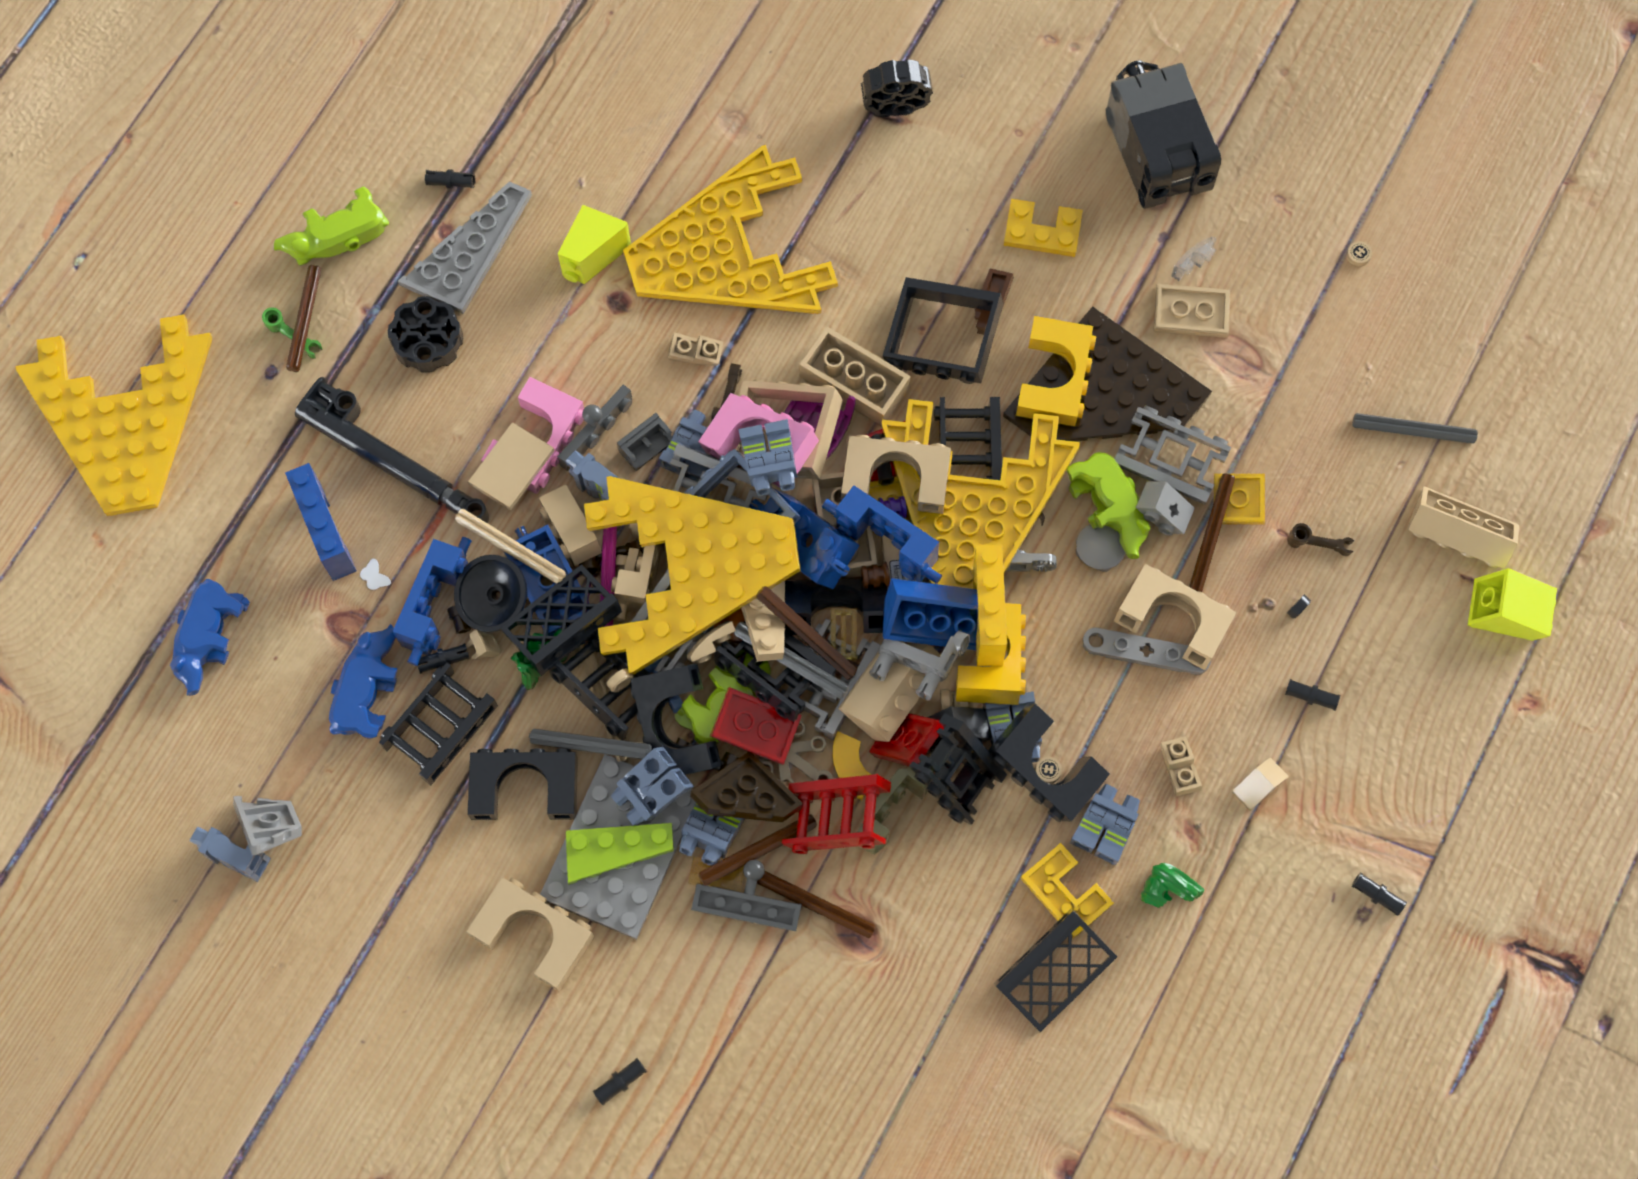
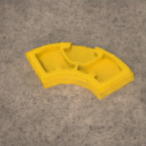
M839 731L836 733L832 751L833 764L838 778L872 775L865 770L860 762L859 750L861 741ZM859 795L857 798L863 800L865 795Z

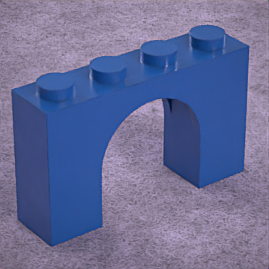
M310 463L285 472L319 558L331 579L335 581L357 572L350 553L328 509L330 504L323 487Z

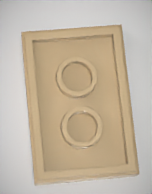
M1157 284L1154 332L1227 338L1229 335L1230 290Z
M512 422L468 483L507 509L512 510L553 454L554 448Z

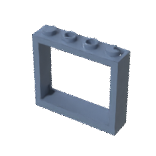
M736 449L729 451L725 456L722 455L719 459L720 463L714 469H708L701 476V481L695 487L688 488L684 493L705 498L739 464L748 473L745 457ZM770 485L771 493L768 495L784 511L781 516L792 518L794 524H796L801 517Z

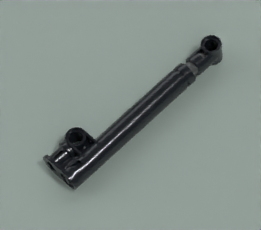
M320 377L299 402L295 410L296 418L428 499L430 498L436 504L441 505L445 503L446 508L455 514L461 509L469 513L481 510L482 513L477 517L488 523L489 514L482 500L473 499L459 489L454 491L450 482L442 479L437 474L353 424L359 417L361 408L352 392L344 391L340 388L336 389L328 384V380L325 377ZM353 403L350 408L343 409L345 404Z

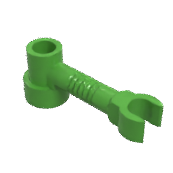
M273 307L266 309L262 314L264 325L271 332H281L286 337L292 339L294 329L285 324L280 310ZM307 338L304 350H306L309 357L316 358L315 354L310 351V348L316 346L323 350L319 341Z

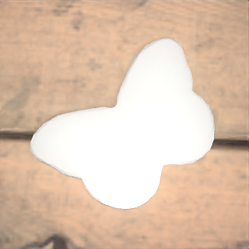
M371 559L367 567L363 568L360 573V577L367 581V587L371 590L391 584V580L387 576L379 573V564L376 559Z

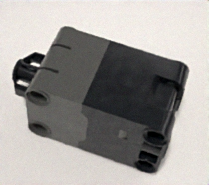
M1141 60L1129 63L1117 75L1116 81L1111 82V91L1105 113L1109 127L1113 131L1137 191L1142 208L1146 209L1164 204L1167 197L1189 192L1190 195H1196L1213 190L1221 166V154L1191 87L1184 65L1178 63L1159 69L1158 65Z

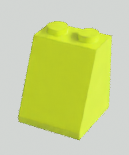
M582 205L558 252L562 275L570 282L576 283L578 281L585 284L622 255L623 250L631 244L628 222Z
M1509 568L1475 578L1467 626L1531 641L1549 637L1553 627L1552 621L1556 605L1557 588Z

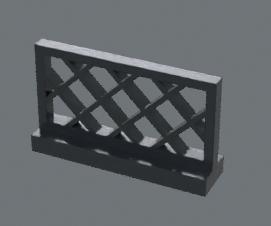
M581 564L563 578L561 582L554 585L500 629L542 676L598 632V628L604 627L622 613V609L618 599L612 593L609 594ZM583 575L587 579L586 587H573L574 580L579 576ZM558 593H567L566 603H553V597ZM572 593H585L584 604L571 603ZM590 594H601L604 597L598 604H588ZM537 609H547L545 619H532L533 612ZM565 609L563 620L550 619L551 610ZM570 609L583 610L582 616L579 619L568 620ZM517 625H526L525 635H513L511 630ZM531 625H544L543 636H530ZM549 625L562 626V632L557 636H548ZM529 642H542L541 649L533 655L528 651Z
M1070 909L994 985L1041 1032L1117 958V955L1074 910ZM1079 926L1087 932V944H1072V933ZM1068 937V944H1061ZM1091 938H1092L1098 945H1091ZM1057 947L1068 948V963H1052V952ZM1072 948H1087V964L1071 963ZM1091 948H1102L1109 955L1102 964H1090ZM1049 956V963H1042ZM1038 966H1048V982H1033V970ZM1052 967H1068L1067 982H1052ZM1071 967H1087V978L1082 983H1071ZM1090 967H1095L1096 969L1090 974ZM1029 975V982H1022ZM1018 985H1029V1001H1017L1011 992ZM1033 985L1048 986V1001H1033ZM1052 986H1067V998L1063 1002L1052 1001ZM1071 986H1078V987L1071 993ZM1022 1005H1029V1012ZM1032 1005H1048V1016L1040 1024L1032 1016ZM1052 1005H1058V1006L1052 1011Z

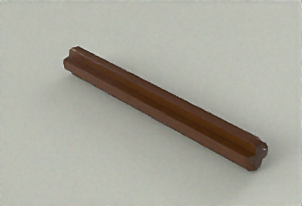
M309 265L286 364V369L295 373L300 371L321 275L320 266Z
M1224 473L1221 476L1189 585L1195 591L1202 592L1235 482V476Z
M764 586L758 591L756 598L827 663L833 666L846 680L851 679L856 674V667L771 589Z
M809 814L807 832L816 828L817 825L815 818L811 814ZM798 820L702 870L698 875L701 883L707 886L745 866L748 861L756 860L781 847L782 839L796 838Z
M767 871L764 872L760 880H757V884L797 904H802L803 907L866 938H870L875 931L873 923Z

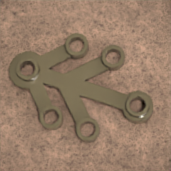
M802 721L799 722V725L803 729L800 733H795L794 737H802L805 734L806 728ZM815 736L809 741L792 743L784 765L779 764L780 781L782 783L785 781L794 783L790 775L789 762L813 779V781L819 780L821 776L834 779L829 771L817 770L796 754L810 751L821 753L826 749V740L822 736ZM820 740L823 742V746L815 748L814 742ZM759 756V761L765 766H769L771 772L774 773L773 765L769 760Z

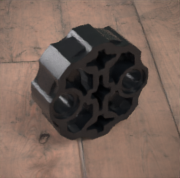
M909 59L883 62L879 66L866 71L861 83L865 109L881 117L912 114L914 111L926 107L931 102L930 96L933 94L928 67L920 65L918 61Z
M425 296L418 297L410 303H403L394 311V319L388 325V338L394 348L397 359L405 367H413L422 373H430L441 366H449L457 358V351L463 344V331L460 322L456 318L454 309L449 304L438 302L431 297ZM424 310H431L428 314H421ZM424 355H431L426 360L420 359Z

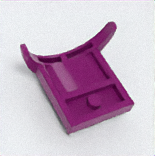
M850 395L847 398L844 411L840 410L826 459L834 453L848 430L855 409L854 396ZM791 400L784 413L791 416L796 422H807L814 428L815 433L824 403Z

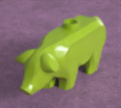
M361 187L354 191L357 199L350 201L345 206L346 209L338 210L327 217H320L316 210L312 208L302 213L307 221V227L304 232H292L276 239L274 250L284 251L295 258L299 266L304 265L313 258H328L346 251H356L362 244L379 237L384 232L385 227L389 225V221L381 209L373 203L370 191L365 187Z
M1102 452L1094 453L1086 461L1070 465L1067 468L1069 480L1072 482L1069 485V491L1073 498L1076 499L1081 494L1091 492L1093 503L1098 509L1088 517L1092 528L1100 527L1102 529L1104 526H1109L1118 531L1120 544L1127 557L1138 559L1139 548L1148 537L1150 524L1136 508L1140 498L1135 492V484L1132 478L1125 476L1111 455Z
M747 653L743 664L747 667V664L753 657ZM763 661L759 667L770 675L771 668L769 662ZM716 666L708 676L717 689L707 699L706 706L698 703L691 694L674 715L679 725L692 731L695 740L699 744L716 740V744L720 742L710 737L728 687L757 698L755 692L750 688L741 686L728 671H722Z

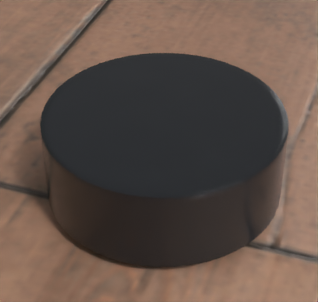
M1304 594L1287 611V614L1296 619L1311 603V600Z

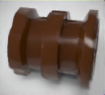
M886 561L883 562L882 566L877 564H871V567L861 566V579L864 589L868 588L869 585L880 587V584H885L886 587H889L890 574Z

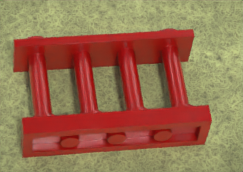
M878 774L789 783L788 789L803 803L802 809L799 810L796 838L782 839V845L792 849L793 853L803 855L811 850L858 846L864 849H873L875 845L886 844V839L874 833L873 829L876 798L880 793H889L891 791V782ZM859 795H865L862 832L851 833L854 799ZM842 797L844 799L840 834L829 835L832 801H835V798ZM813 800H822L818 836L807 837L810 804L813 803Z

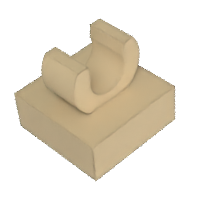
M629 548L628 556L617 555L615 565L619 566L618 569L639 572L636 571L637 560L643 554L640 549Z
M476 629L469 634L471 640L466 646L467 648L475 647L477 651L476 654L471 656L472 659L481 660L484 657H496L501 653L493 632H483Z

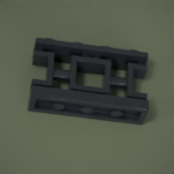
M784 629L785 648L835 677L836 669ZM724 641L721 646L715 649L714 661L722 671H728L741 686L748 687L755 692L760 701L773 706L776 712L784 719L788 718L794 722L798 714L804 711L805 702L799 697L810 685L819 692L824 690L807 678L799 681L793 676L795 671L788 667L774 679L759 667L763 661L756 660L753 646L745 641H742L736 648L727 641ZM744 652L753 657L747 664V667L737 660ZM784 683L794 689L788 695V698L777 691Z
M944 713L939 720L944 729L939 728L937 731L942 740L930 757L921 754L919 756L920 764L912 761L909 766L916 773L914 777L927 786L926 791L938 798L937 803L950 812L948 816L959 824L964 821L972 825L975 820L970 814L975 815L977 813V810L972 805L984 787L992 790L995 786L992 783L994 780L1002 783L1007 773L995 765L992 760L993 756L963 721ZM963 763V768L952 782L950 778L953 776L959 765Z

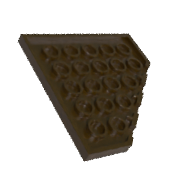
M1092 306L1078 323L1093 326L1092 335L1096 336L1094 351L1089 350L1088 358H1092L1090 373H1085L1084 380L1088 381L1086 396L1081 395L1080 403L1085 404L1082 419L1077 418L1075 426L1058 423L1057 440L1078 442L1087 441L1089 438L1102 437V439L1122 437L1128 434L1139 435L1142 427L1133 424L1132 419L1137 408H1144V406L1157 410V415L1163 418L1172 416L1180 420V425L1185 427L1209 398L1212 391ZM1053 353L1028 384L1046 388L1061 387L1072 379L1073 370L1065 358ZM1018 395L1005 410L1003 417L1031 436L1033 419L1016 416ZM1141 419L1150 423L1146 434L1170 430L1147 419Z

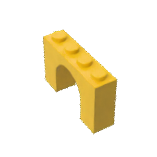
M1034 316L1028 348L1056 353L1062 356L1071 365L1073 377L1068 383L1057 388H1046L1022 383L1016 416L1033 419L1034 413L1059 416V424L1075 426L1077 418L1082 419L1085 404L1080 403L1081 395L1086 396L1088 381H1085L1084 377L1085 373H1090L1092 358H1088L1089 350L1094 351L1096 336L1092 335L1093 326Z
M976 545L973 563V589H977L978 599L977 666H1003L1007 648L1002 545Z
M1005 603L1006 652L1008 656L1004 660L1003 666L978 667L958 665L956 702L1018 705L1020 695H1025L1026 680L1021 679V673H1025L1026 658L1021 657V651H1025L1026 636H1021V630H1025L1026 615L1021 614V604Z

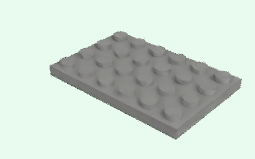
M604 754L570 830L635 826L626 815L634 808L630 800L623 806H619L611 797L616 788L619 787L616 783L624 778L635 766L624 761L618 762L616 758ZM690 789L682 794L654 819L638 824L672 823L673 852L642 862L638 861L626 867L613 869L601 873L599 876L582 879L577 883L569 885L565 839L540 895L546 898V902L557 905L569 912L637 940L681 842L682 828L694 807L695 801L690 797L692 790Z

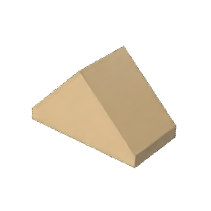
M1269 758L1255 768L1232 793L1251 811L1289 776Z

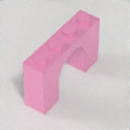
M529 377L518 396L520 407L545 418L553 427L552 435L547 444L554 448V452L527 488V490L538 494L540 488H544L547 485L552 467H557L559 464L557 456L572 441L575 427L582 424L584 420L582 417L584 406L582 401ZM492 440L490 446L488 447L483 458L481 459L482 462L493 449V447L496 445V443L498 442L497 440Z
M730 393L698 442L706 454L720 459L722 455L725 456L729 451L736 449L741 442L738 429L762 425V429H765L766 423L788 419L796 472L798 474L819 440L814 433V428L807 422H796L786 413L781 412V414H778L765 404H755L745 395L739 397ZM779 481L772 482V484L780 487Z

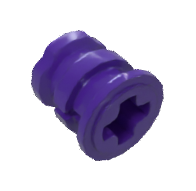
M899 496L898 499L890 497L887 501H883L881 497L878 498L880 503L906 519L907 508L904 496Z

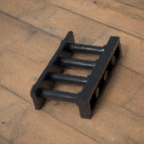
M940 397L939 406H934V421H939L940 444L946 446V442L985 441V444H989V452H986L985 455H952L951 465H985V467H990V476H986L983 479L1000 480L1002 471L1000 397H990L989 405L984 406V408H945V397ZM945 418H984V421H989V429L972 432H946Z
M596 632L587 639L588 644L566 663L558 662L550 669V674L557 683H562L605 724L606 730L612 736H617L620 740H624L629 728L626 724L637 715V704L635 702L619 717L608 706L629 689L632 683L619 692H612L610 690L600 700L589 689L612 669H617L618 671L625 668L628 669L627 653L620 652L602 655L606 658V662L582 682L571 673L572 670L594 652L601 654L599 634ZM642 669L638 673L633 674V678L650 675V673Z
M448 663L443 668L439 667L436 669L431 677V682L396 723L383 731L379 741L385 751L388 752L394 745L421 766L419 775L430 786L498 707L495 699L488 693L483 698H477L452 679L451 676L455 672ZM443 686H446L472 706V711L466 718H460L434 697ZM427 705L455 726V731L449 738L442 737L417 717ZM410 725L438 746V751L432 758H426L400 737Z

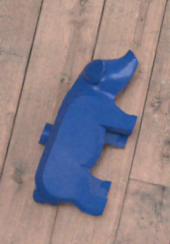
M205 579L204 582L194 589L186 610L182 609L177 619L179 627L174 639L173 658L170 667L175 677L186 686L187 696L199 693L203 681L202 666L205 663L219 662L225 665L229 656V651H227L229 639L221 636L224 626L223 619L229 615H234L238 618L242 611H247L250 603L242 594L226 593L219 583L211 579Z
M391 624L383 631L364 632L346 659L339 680H334L331 688V694L334 695L329 712V721L331 723L329 730L332 734L351 735L358 733L362 737L370 739L377 737L379 730L383 728L386 715L378 716L370 712L369 709L376 700L377 691L393 692L397 682L395 677L398 669L388 667L382 663V659L389 653L396 639L392 632L394 627Z

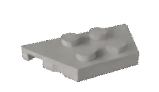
M233 796V806L252 855L260 854L302 836V826L291 801L258 798L256 804L242 802V796Z

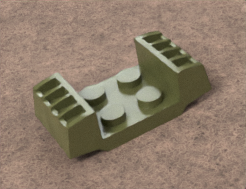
M909 766L905 769H898L889 780L891 782V791L889 793H880L876 798L873 832L885 838L886 844L888 843L890 831L882 823L890 813L888 810L893 802L898 804L906 794V788L920 799H923L927 794V786L914 777L916 773ZM862 823L861 827L859 828L858 832H862V830H863V823ZM886 844L875 845L873 849L864 850L876 854Z

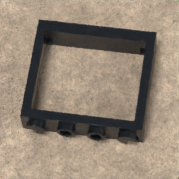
M906 277L883 352L884 361L899 370L912 371L917 375L931 374L943 380L953 378L966 384H973L974 382L981 384L1003 308L1001 293ZM914 298L990 311L975 368L898 354Z

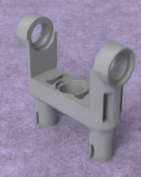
M958 631L954 637L951 636L940 657L901 641L884 639L879 647V657L869 674L875 679H878V676H880L879 681H884L892 664L896 662L922 672L926 675L916 690V694L921 698H924L926 695L925 700H931L939 682L947 678L957 657L962 656L966 652L970 635Z

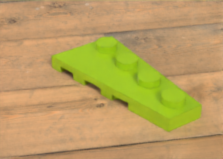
M672 823L566 830L568 884L571 885L582 879L599 876L601 873L613 869H620L638 861L642 862L673 852Z

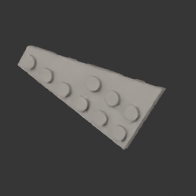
M509 181L488 200L489 203L479 212L473 213L470 216V220L463 226L460 225L432 250L433 253L424 261H419L406 277L403 275L398 280V284L424 297H431L438 302H446L455 311L464 314L532 196L531 191Z

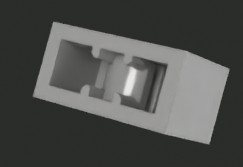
M1146 482L1136 506L1146 520L1154 523L1161 533L1168 536L1184 534L1195 509L1167 482Z

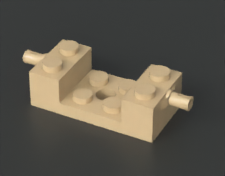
M637 523L628 524V529H631L633 538L639 539ZM663 544L644 547L643 556H639L637 560L636 571L639 572L619 569L618 577H613L611 592H614V596L618 599L622 609V613L616 616L615 620L625 621L626 611L638 612L646 601V594H650L654 590Z

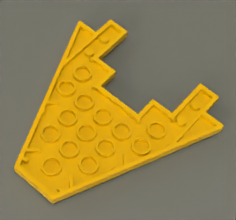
M762 145L626 247L623 253L637 297L820 314L821 306L816 293L838 287V281L831 261L784 274L777 253L753 259L741 223L742 221L763 216L758 194L802 183V176L796 158L772 164L766 145Z
M184 314L160 318L165 363L140 367L142 390L95 398L94 382L91 376L68 380L65 343L62 336L36 340L38 362L15 366L19 376L107 516L158 508L212 343L210 332L189 336L187 318Z
M908 399L905 422L882 420L881 427L884 437L892 438L898 442L914 440L928 445L933 402ZM1034 413L1028 460L1003 457L1000 480L950 475L953 451H951L943 514L918 511L921 483L918 472L906 462L892 461L902 494L905 498L911 523L939 541L938 560L932 567L933 570L942 575L938 584L973 589V563L976 545H1002L1003 569L1005 573L1079 450L1080 442L1057 440L1059 416Z
M612 476L606 477L609 500L584 504L586 526L589 531L637 523L639 543L642 547L663 543L666 545L671 590L646 594L648 620L598 628L601 654L608 655L626 652L628 671L632 675L756 599V595L762 587L767 586L769 589H772L800 571L794 520L789 517Z

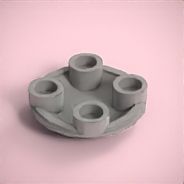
M1087 525L1079 533L1076 540V555L1091 568L1107 572L1112 567L1117 566L1124 558L1125 552L1120 544L1119 532L1109 526H1104L1102 529L1100 527L1093 529L1091 525Z

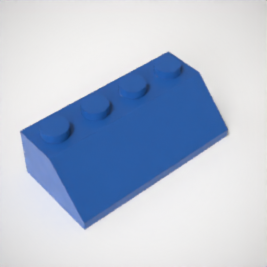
M891 578L884 602L883 639L945 647L950 637H954L958 631L970 635L967 649L976 650L978 629L977 589Z

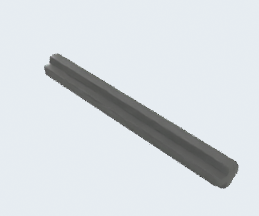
M1356 413L1352 420L1354 428L1471 444L1476 442L1478 435L1477 430L1472 428Z
M739 622L735 628V636L752 645L747 625L744 622ZM784 647L783 659L777 660L778 662L840 699L847 694L849 688L847 684Z
M532 729L529 734L530 743L637 759H643L652 751L650 744L542 729Z

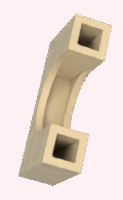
M867 435L849 436L841 499L846 496L853 485L869 494L872 474L880 465L888 461H903L914 467L920 476L918 511L943 514L951 448L940 443L924 445L914 440L898 442L887 437L872 439Z
M1145 564L1119 608L1114 622L1137 633L1146 615L1154 607L1174 605L1181 608L1191 617L1195 627L1194 637L1182 658L1206 670L1237 612L1231 610L1225 604L1212 600L1204 593L1184 585L1180 580L1163 574L1159 569Z
M502 877L466 932L470 937L493 950L508 925L516 918L524 915H537L544 918L552 926L553 941L534 975L560 992L594 938L593 933L590 931L592 927L580 919L574 922L567 917L569 913L557 905L553 909L545 904L547 899L537 892L527 893L523 890L524 885L516 879L511 878L508 881Z

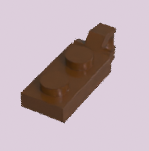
M990 268L982 290L1001 293L1004 306L1014 279L1013 273ZM975 309L974 317L978 320L976 324L978 334L984 335L990 311Z

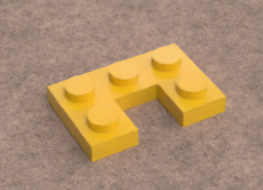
M1011 198L1003 246L1071 257L1076 256L1083 210L1059 206L1055 227L1032 224L1035 202Z
M1060 843L1025 872L1020 879L1057 921L1072 909L1089 926L1107 911L1114 902L1097 883L1077 900L1061 883L1060 879L1078 864V861ZM1079 926L1072 933V938L1074 939L1084 929Z

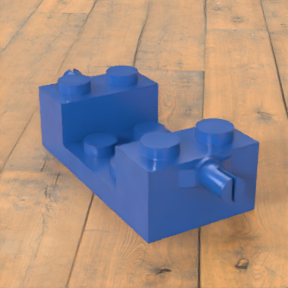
M853 485L839 505H836L829 499L825 500L822 508L834 515L836 527L849 538L852 537L858 541L867 527L871 526L870 529L880 537L884 535L892 540L891 543L900 550L899 570H901L900 573L906 579L921 582L926 577L935 584H938L941 580L942 575L932 569L938 560L939 541L855 485Z
M776 490L801 517L794 524L800 571L815 583L834 589L841 575L845 576L848 574L846 572L850 570L848 564L860 545L793 496ZM771 497L765 505L757 499L751 501L754 504L750 503L751 509L781 515L784 512ZM810 535H812L813 542L809 547H807L806 540Z
M548 525L529 534L525 526H521L523 535L519 528L515 530L519 537L515 541L564 570L566 576L572 572ZM504 552L505 557L513 561L522 571L526 580L527 598L530 603H533L556 585L555 582L550 586L542 585L541 579L544 577L542 574ZM577 579L574 580L573 587H581ZM567 593L556 594L553 597V603H566ZM572 593L571 603L584 604L585 594ZM537 609L535 611L538 619L546 618L547 609ZM552 609L550 619L563 620L565 609ZM570 609L568 620L579 619L582 616L583 610ZM549 625L548 636H553L556 631L562 629V626Z
M462 537L458 547L433 539L392 631L401 647L412 650L407 662L414 666H418L422 654L430 655L432 650H436L439 646L441 636H439L440 633L432 618L429 617L432 610L430 605L433 598H437L441 591L442 584L440 582L455 586L459 574L463 572L464 567L468 564L466 553L472 542L469 538Z

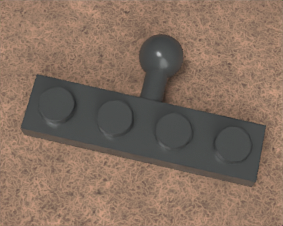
M623 384L601 409L595 404L587 405L583 409L582 417L587 424L557 456L561 467L568 471L570 467L566 464L567 458L575 450L583 456L588 448L592 449L598 443L599 436L605 430L608 431L613 427L618 415L621 412L625 413L630 408L633 399L629 388Z
M750 860L744 866L743 872L747 878L744 892L709 885L704 886L700 883L696 884L691 909L693 911L797 931L802 904L755 895L757 880H760L765 872L763 864L758 860Z

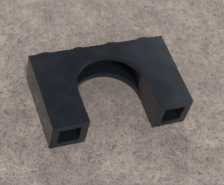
M839 579L834 589L817 584L813 580L785 581V603L810 626L811 618L817 611L828 607H847L857 611L862 616L863 633H883L884 602L888 588L885 584H880V587L869 585L868 588L864 589L862 579ZM785 624L787 632L791 635H797Z
M697 663L631 679V694L636 700L638 708L637 720L642 725L643 743L650 744L652 750L664 747L677 764L674 769L680 768L685 775L722 766L716 740L692 746H682L673 742L666 735L662 726V712L671 698L703 689Z
M1036 703L1026 704L990 747L988 752L993 756L992 760L995 765L1009 771L1012 774L1010 778L1017 785L1025 786L1031 792L1029 796L1038 804L1043 803L1049 809L1048 814L1058 822H1072L1110 773L1092 756L1081 757L1060 782L1052 785L1043 781L1034 770L1032 753L1036 743L1052 725L1054 720Z
M534 748L530 749V752H519L518 749H504L503 752H493L491 749H478L477 753H470L468 816L471 820H498L500 785L510 773L520 769L535 770L546 778L548 783L547 815L550 820L575 819L577 812L578 757L576 752H572L571 749L567 748L556 749V752H545L544 749Z

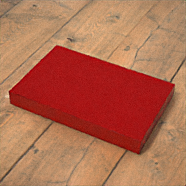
M728 687L710 737L784 765L802 715L798 714L794 722L788 718L784 719L769 703H764L754 696Z
M908 713L890 741H875L869 753L876 758L909 766L912 761L919 764V756L927 753L939 736L937 733L938 729L944 728L937 719Z

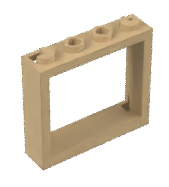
M758 379L753 381L743 380L739 397L745 395L753 402L756 397L824 403L815 431L819 441L797 474V478L820 480L843 401L837 389L830 385L811 386L807 383H799L797 385L788 384L783 381L771 383ZM741 442L736 448L737 451L740 449Z

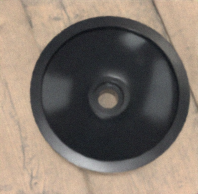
M484 555L469 562L464 567L463 572L459 574L454 588V601L458 614L467 625L483 632L501 631L500 628L524 609L527 600V584L522 571L513 561L499 555ZM500 591L501 596L499 599H496V593Z

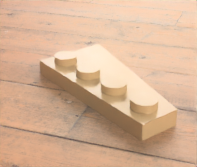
M783 581L771 590L785 602V581ZM756 598L741 608L756 660L783 659L784 623Z

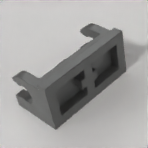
M655 413L617 442L619 453L637 471L668 447L673 438L671 435L672 431L659 415Z

